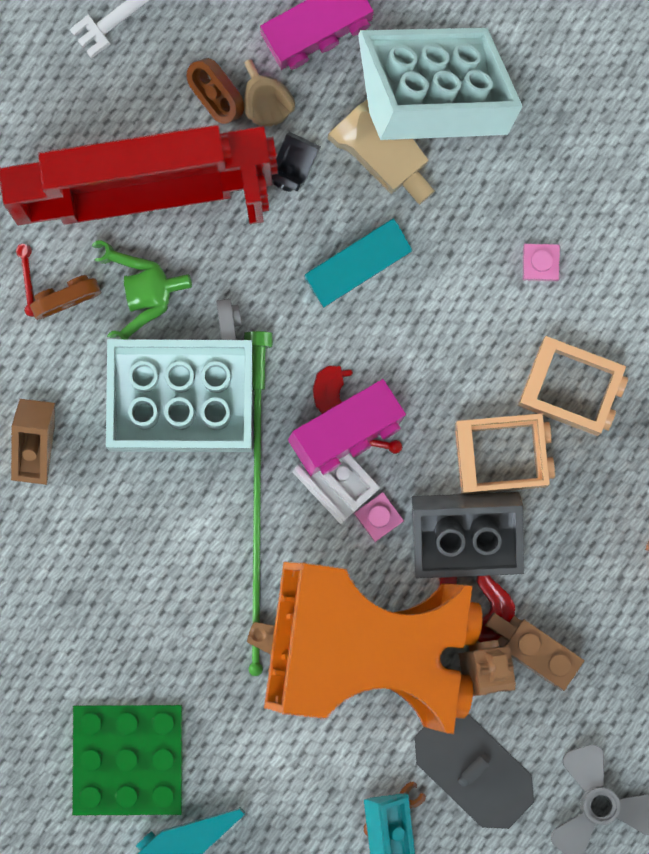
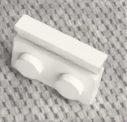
M349 454L339 459L341 465L326 475L319 471L310 476L302 463L294 468L292 471L294 475L340 524L380 489L375 481Z

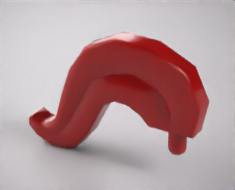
M327 366L317 373L313 386L315 406L321 414L342 403L340 391L344 385L343 378L352 376V370L342 371L341 366Z
M477 576L476 582L489 600L491 607L489 612L482 617V627L478 641L480 643L495 641L500 636L486 627L485 624L493 613L510 622L515 616V604L510 595L490 576Z

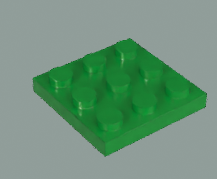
M182 705L73 706L72 816L182 815Z

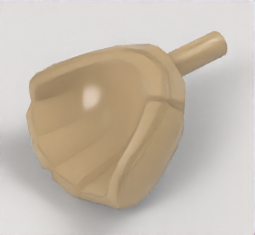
M251 59L245 61L244 64L251 77L247 82L244 95V110L247 118L259 126L271 127L283 122L295 109L293 96L282 82L277 81V79L259 76Z

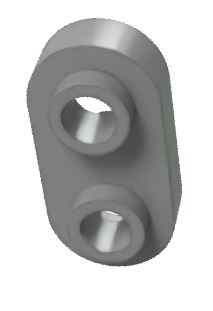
M231 298L216 300L221 339L237 340L235 327L242 326L239 305H232Z

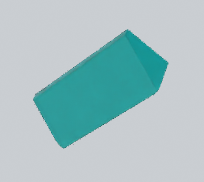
M393 218L304 275V279L324 308L413 250L398 223Z
M402 793L365 799L364 808L370 854H415L409 795Z

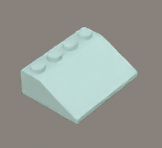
M488 28L360 30L358 37L369 113L380 140L509 134L523 106Z
M107 339L106 448L109 451L252 452V340Z

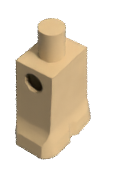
M368 100L358 105L328 134L327 139L337 148L352 154L391 195L403 186L420 205L435 192L419 173L428 163V158L413 139L380 140L369 113Z

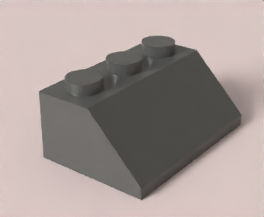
M519 492L411 496L415 578L524 574L523 503Z

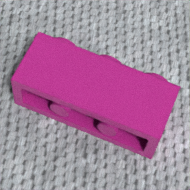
M306 0L260 25V31L280 69L282 70L289 66L293 70L304 65L309 60L308 55L319 49L321 53H325L336 47L340 43L338 40L340 37L348 33L356 36L360 30H367L370 27L369 22L373 20V9L367 0Z
M381 379L292 431L288 442L310 476L319 471L326 475L341 465L339 459L349 453L354 458L371 447L369 442L376 437L381 436L385 440L401 429L399 424L406 416V413L384 379Z

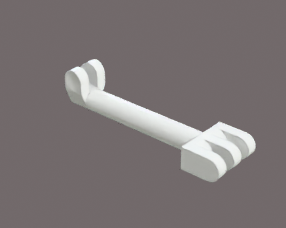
M126 0L97 23L87 15L76 23L70 31L74 36H77L85 29L88 30L78 42L82 47H85L93 40L97 42L87 50L89 57L93 58L111 45L105 34L149 0Z

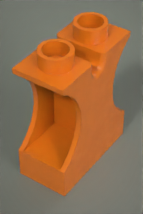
M283 562L264 708L282 714L327 719L331 712L348 698L363 691L387 688L409 703L418 715L423 727L454 734L456 718L464 719L470 711L473 699V683L469 675L461 674L458 670L444 668L440 662V656L443 650L448 647L464 648L465 645L473 646L478 641L482 627V609L478 602H471L472 586L441 584L430 597L418 605L406 610L390 612L376 606L363 596L350 579L346 569L307 563Z

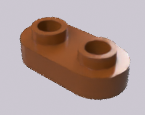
M210 58L193 62L187 70V81L210 115L222 124L239 119L244 112L243 98L221 67Z
M81 275L68 281V287L55 292L51 288L34 296L35 301L30 305L35 319H44L97 297L101 294L97 280L95 278L88 279L87 275Z

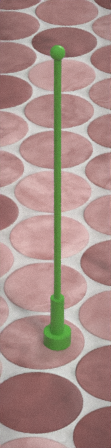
M265 331L244 332V340H252V387L254 390L252 624L253 622L260 623L261 390H265V348H272V332ZM252 645V663L249 666V673L252 676H259L263 672V667L259 663V648Z

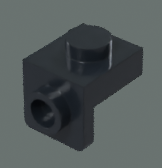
M288 132L277 154L278 174L271 175L273 184L284 191H299L311 171L321 146Z

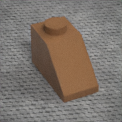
M19 399L11 425V481L47 485L55 428V403Z

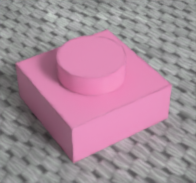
M524 244L523 280L559 281L560 245Z
M383 492L354 513L374 542H377L404 522Z

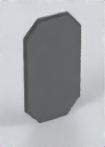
M469 714L464 719L456 718L454 734L423 727L415 735L416 764L482 828L509 829L534 803L532 775Z

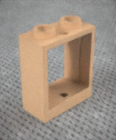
M545 336L541 342L518 406L538 414L543 413V416L599 436L603 429L609 431L614 420L616 411L611 409L615 396L621 398L626 388L628 377L623 376L626 366ZM554 353L612 374L595 421L537 399Z
M543 413L456 421L455 435L461 494L546 488L550 485L549 479L555 478L553 457L547 458L546 443H551V428L549 422L543 421ZM531 426L537 478L477 483L472 432Z

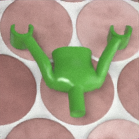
M97 240L92 244L93 248H106V253L103 257L94 259L101 264H107L112 261L130 268L145 270L136 275H124V287L130 312L142 309L148 310L139 314L120 332H109L107 335L109 338L120 336L121 339H129L142 326L167 311L170 292L192 288L189 274L167 278L161 266L154 261L114 251L110 244L102 240Z

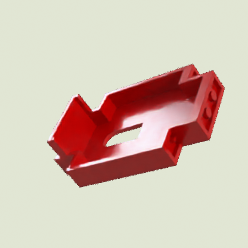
M219 125L38 153L39 162L0 168V186L3 205L18 226L61 219L63 225L219 201L231 199L230 192L240 190L245 192L249 223L251 225L263 223V212L269 211L266 186H272L271 175L278 174L274 138L273 136L266 137L264 126L220 133Z

